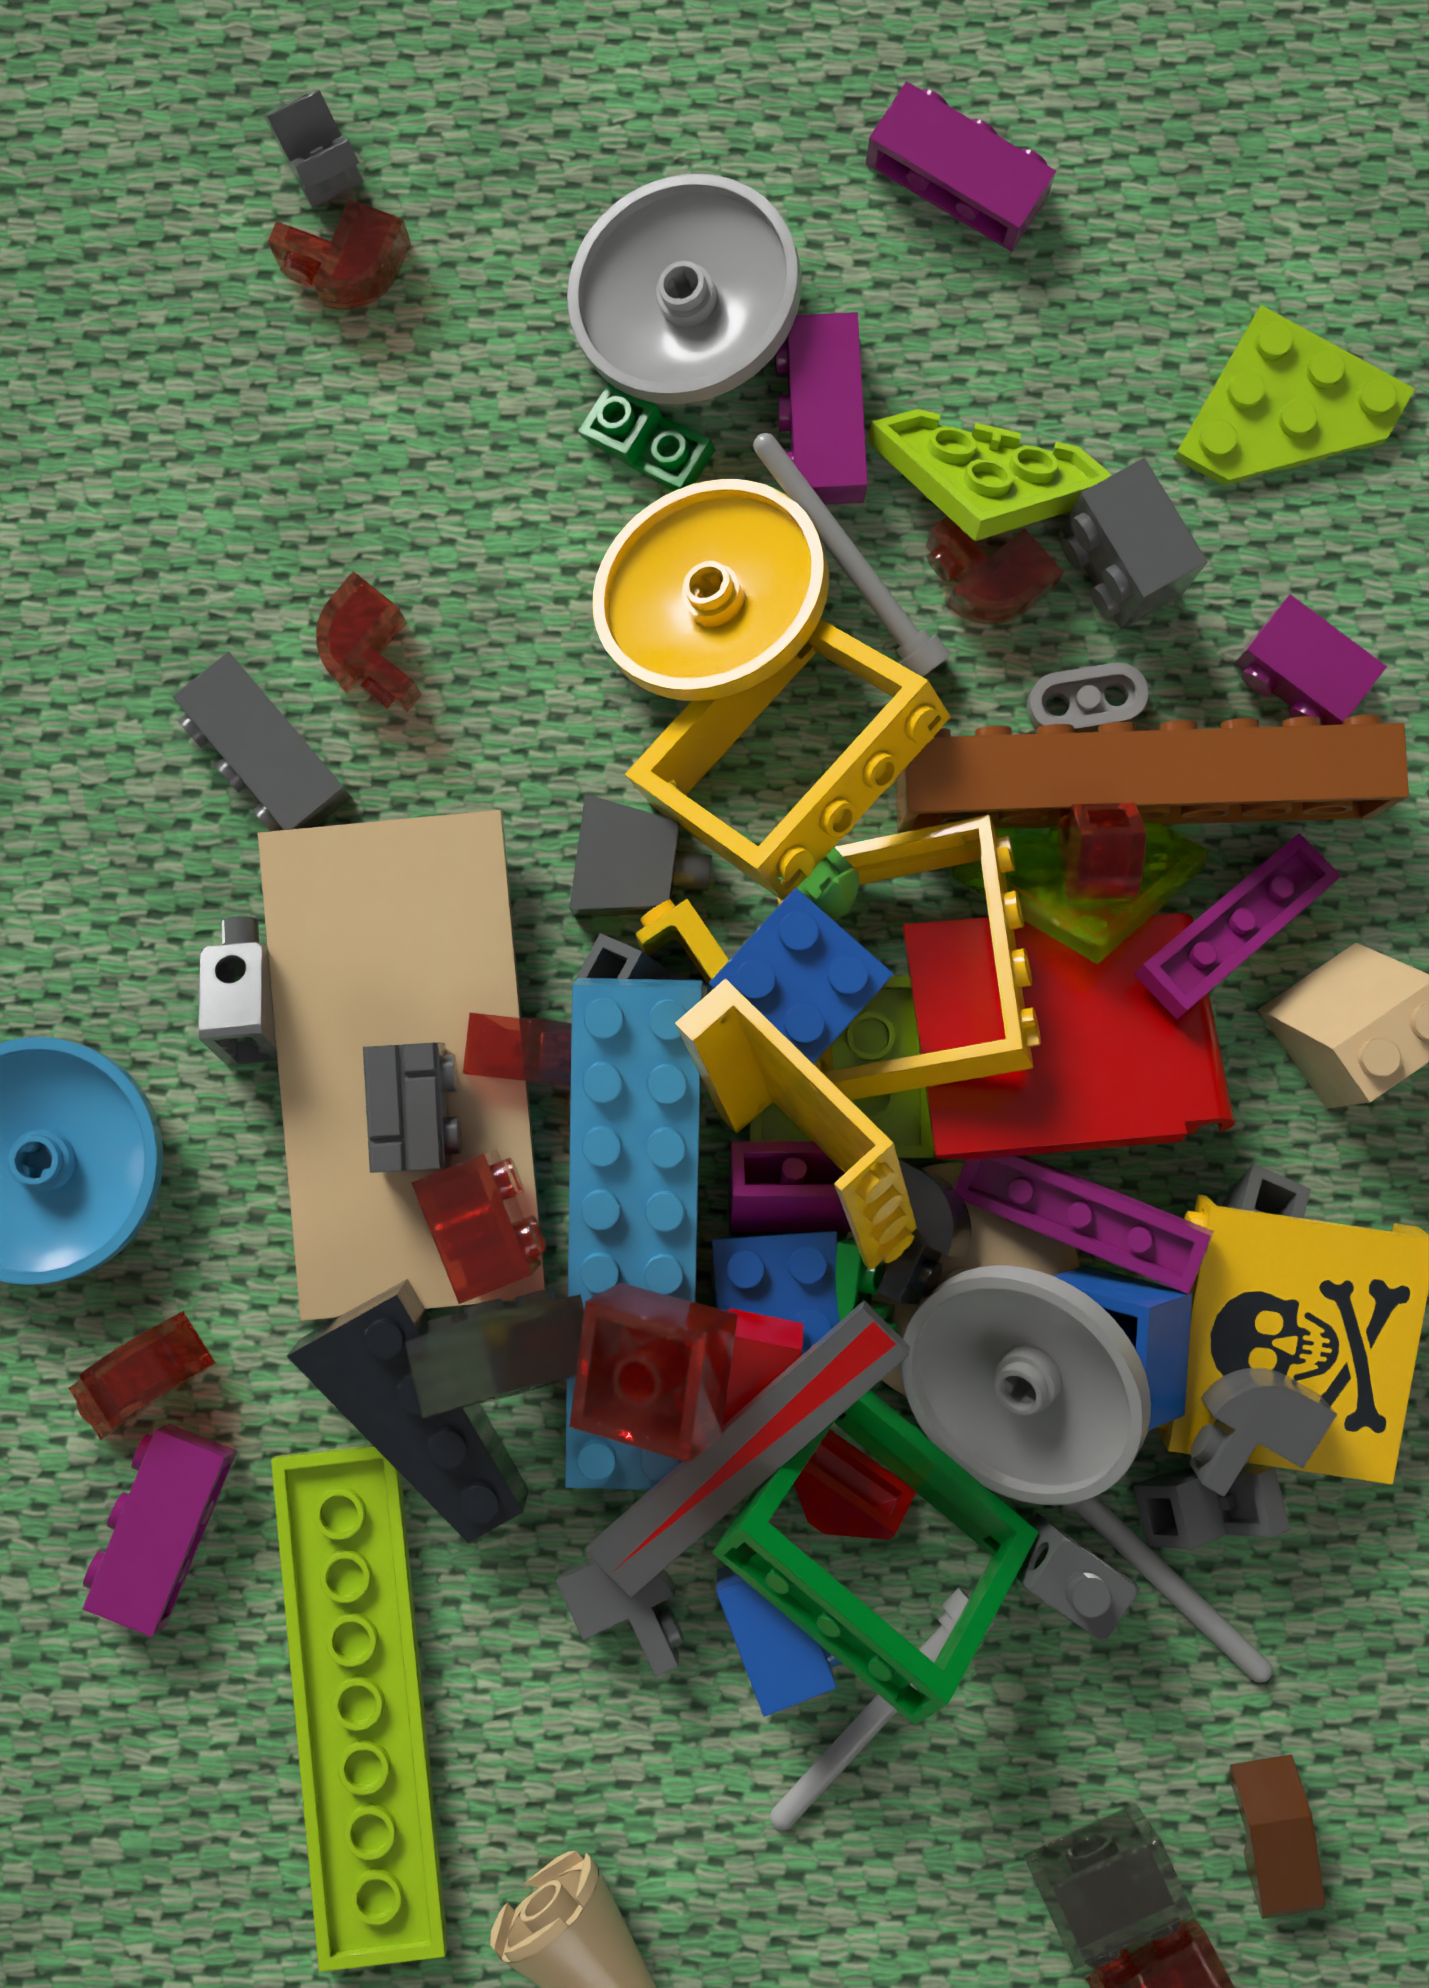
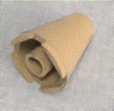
M568 1851L556 1857L524 1883L538 1889L524 1899L515 1910L507 1902L499 1912L492 1927L490 1946L498 1954L499 1958L540 1988H657L597 1863L587 1853L584 1859L577 1851Z

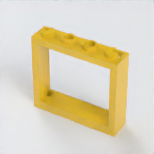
M820 619L816 629L799 653L773 676L752 688L731 696L713 700L691 701L625 775L644 798L668 819L678 822L680 827L784 901L795 887L797 888L806 877L810 876L815 867L842 837L851 831L861 816L895 782L898 775L926 744L934 739L936 733L951 716L927 679ZM817 652L893 698L765 840L757 846L686 795ZM781 877L783 879L782 882H780L777 878Z
M984 815L836 846L835 848L858 871L859 885L981 860L1006 1039L837 1070L833 1068L832 1049L830 1046L814 1065L849 1100L1034 1068L1031 1047L1040 1045L1041 1038L1034 1008L1025 1009L1022 987L1032 986V976L1025 948L1016 950L1014 929L1023 928L1024 923L1017 891L1008 892L1005 873L1015 871L1014 854L1009 836L999 837L990 815ZM778 898L779 906L783 901Z

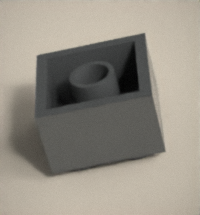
M1145 457L1081 492L1062 528L1065 536L1061 538V546L1067 560L1077 570L1084 567L1095 586L1091 589V597L1097 610L1106 620L1114 617L1121 630L1181 597L1208 562Z

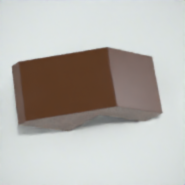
M1292 1754L1231 1764L1229 1770L1231 1784L1247 1834L1244 1849L1245 1863L1261 1918L1267 1919L1324 1909L1326 1903L1313 1818Z

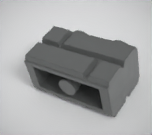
M440 1042L363 1047L370 1173L450 1167L451 1154H460L462 1146L459 1117H449L447 1092H457L458 1069L455 1054L445 1055V1043Z

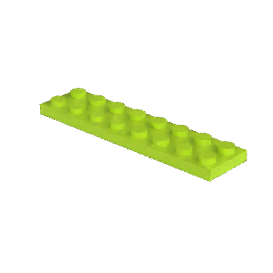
M373 1445L275 1456L271 1459L319 1972L445 1957L448 1950V1939L401 1474Z

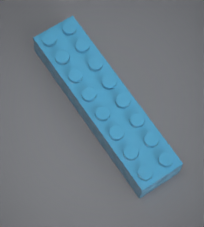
M577 978L572 984L565 1488L650 1490L693 1452L701 1076L675 1023L702 1000V981Z

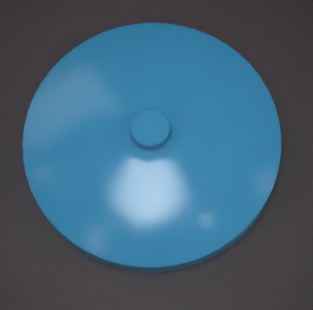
M26 1037L7 1040L0 1043V1281L32 1285L54 1283L82 1276L99 1268L120 1253L134 1239L152 1211L159 1192L163 1171V1143L159 1123L153 1107L140 1085L121 1065L103 1053L79 1043L57 1038Z

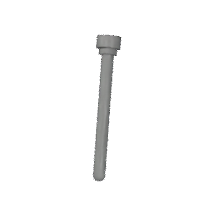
M769 433L758 435L753 443L755 453L787 496L806 512L813 522L822 543L900 647L896 649V652L902 658L899 664L922 677L929 673L951 653L937 635L930 637L925 629L918 631L775 437Z
M1096 1496L1081 1502L1061 1505L1066 1511L1074 1509L1253 1681L1262 1683L1270 1679L1272 1675L1270 1662Z
M960 1587L942 1605L945 1612L938 1619L941 1626L919 1649L932 1662H935L969 1600L970 1596ZM994 1620L991 1622L987 1632L995 1625ZM877 1694L776 1804L770 1814L772 1825L778 1830H787L792 1827L892 1718L897 1710Z

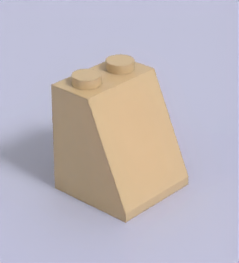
M1359 943L1352 944L1257 1009L1326 1109L1370 1103L1429 1062V974Z

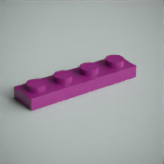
M1298 833L1146 961L1134 975L1178 1020L1328 890L1341 875Z
M1027 1155L965 1160L955 1187L963 1201L1187 1294L1192 1290L1214 1233L1210 1229Z

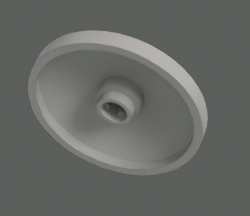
M711 174L670 176L653 181L627 194L613 204L589 230L576 253L571 267L567 290L569 319L573 333L585 356L594 369L615 388L635 398L653 403L687 404L714 398L740 386L758 373L777 353L786 340L798 312L802 289L801 266L790 230L783 217L756 190L736 180Z
M991 1265L970 1269L949 1278L928 1296L912 1316L903 1338L910 1346L909 1356L901 1362L902 1382L911 1410L928 1439L977 1479L984 1487L1023 1502L1063 1505L1081 1502L1101 1494L1118 1482L1127 1472L1143 1446L1148 1433L1151 1416L1150 1389L1141 1359L1133 1344L1113 1317L1088 1295L1059 1278L1037 1270L1009 1265Z

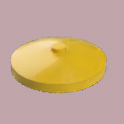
M719 479L689 485L663 496L642 510L623 528L607 550L597 573L593 590V617L596 630L606 651L622 673L632 682L651 693L683 701H704L731 696L752 688L773 676L786 666L807 643L817 627L827 600L829 589L827 556L814 524L806 512L779 490L762 483L739 479Z

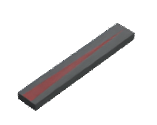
M864 1300L590 1543L586 1553L632 1597L908 1357L910 1346Z

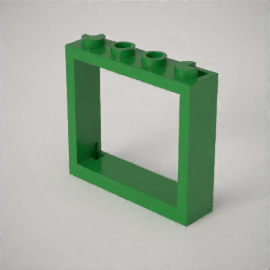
M870 1389L753 1491L712 1553L914 1725H917L949 1704L1039 1532L1019 1516L1013 1507L1004 1503L984 1487L977 1479L925 1437L918 1427L906 1421ZM833 1423L839 1426L992 1555L935 1662H932L768 1522ZM744 1542H746V1543H747L751 1548H753L755 1551L753 1552L749 1547H747V1546L744 1544ZM912 1683L917 1689H919V1692L910 1684Z

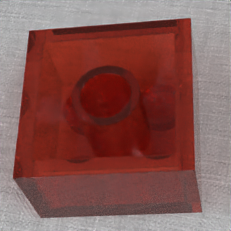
M495 1149L411 1182L458 1304L529 1277L542 1264L539 1256L542 1255L543 1251L547 1250L546 1243L535 1216L532 1215L527 1218L523 1216L516 1196L524 1192V1188L511 1157L501 1160L498 1150Z
M619 1283L585 1301L569 1427L684 1462H691L721 1439L738 1314L624 1283Z

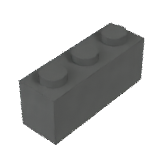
M229 651L173 696L174 700L185 711V714L177 721L200 748L209 741L223 757L215 766L238 793L248 786L261 802L253 811L270 832L317 827L352 798Z

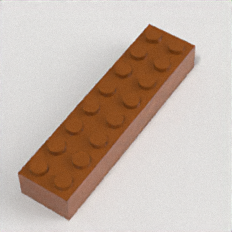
M1368 714L1348 717L1343 720L1344 725H1321L1319 717L1303 716L1282 721V727H1259V720L1239 718L1224 721L1221 723V728L1197 729V722L1192 720L1165 722L1159 725V730L1136 731L1135 724L1131 722L1106 723L1098 726V732L1074 733V726L1070 724H1049L1038 727L1036 729L1037 734L1014 735L1012 734V728L1009 726L981 727L975 730V736H951L950 729L941 728L934 736V739L926 744L895 780L897 833L984 815H990L996 830L1372 819L1409 797L1404 723L1382 724V716Z

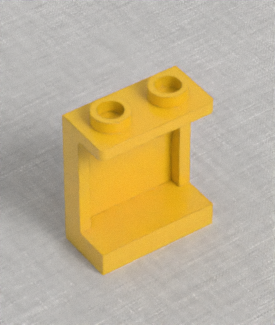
M671 899L666 900L651 909L640 919L643 927L635 935L642 952L649 956L670 941H678L707 985L729 961L688 899L677 906L673 904Z

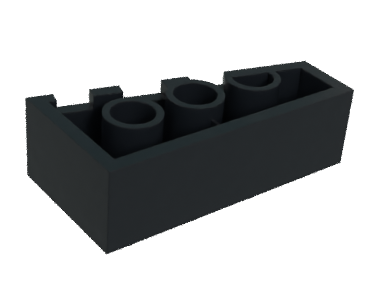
M408 1279L300 1338L286 1357L467 1543L523 1513L529 1489Z

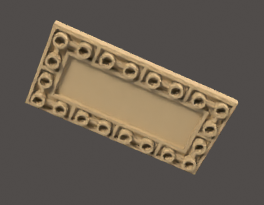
M501 810L257 833L300 1320L340 1317L406 1279L409 1280L425 1309L546 1297L547 1286L503 812ZM434 1042L445 1043V1055L455 1054L457 1061L458 1090L457 1092H447L449 1117L458 1116L460 1120L461 1153L451 1154V1166L447 1168L370 1173L363 1047Z

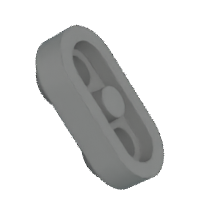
M1110 663L1050 673L1042 677L1031 690L1026 704L1027 715L1036 729L1049 724H1070L1074 726V733L1098 730V726L1106 723L1131 722L1140 714L1147 703L1148 685L1139 670L1125 663ZM1111 687L1120 689L1125 696L1124 704L1121 706L1110 705L1105 699V690ZM1059 697L1064 700L1067 706L1066 713L1061 716L1052 715L1046 708L1047 699Z

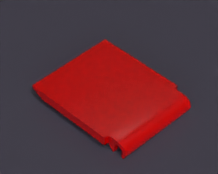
M1143 905L1022 914L1024 926L1023 928L1014 929L1016 950L1025 948L1032 976V986L1022 987L1025 1009L1034 1008L1040 1031L1041 1044L1031 1047L1034 1068L925 1087L935 1158L975 1160L1182 1142L1186 1134L1191 1135L1195 1133L1198 1127L1205 1124L1217 1123L1219 1132L1231 1128L1235 1125V1119L1209 993L1177 1020L1134 975L1146 961L1193 923L1194 917L1186 913L1145 915ZM989 917L903 924L920 1054L1006 1039Z

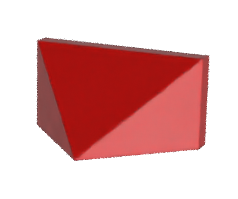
M830 1429L794 1482L807 1522L826 1535L891 1540L896 1535L916 1494V1491L904 1481Z

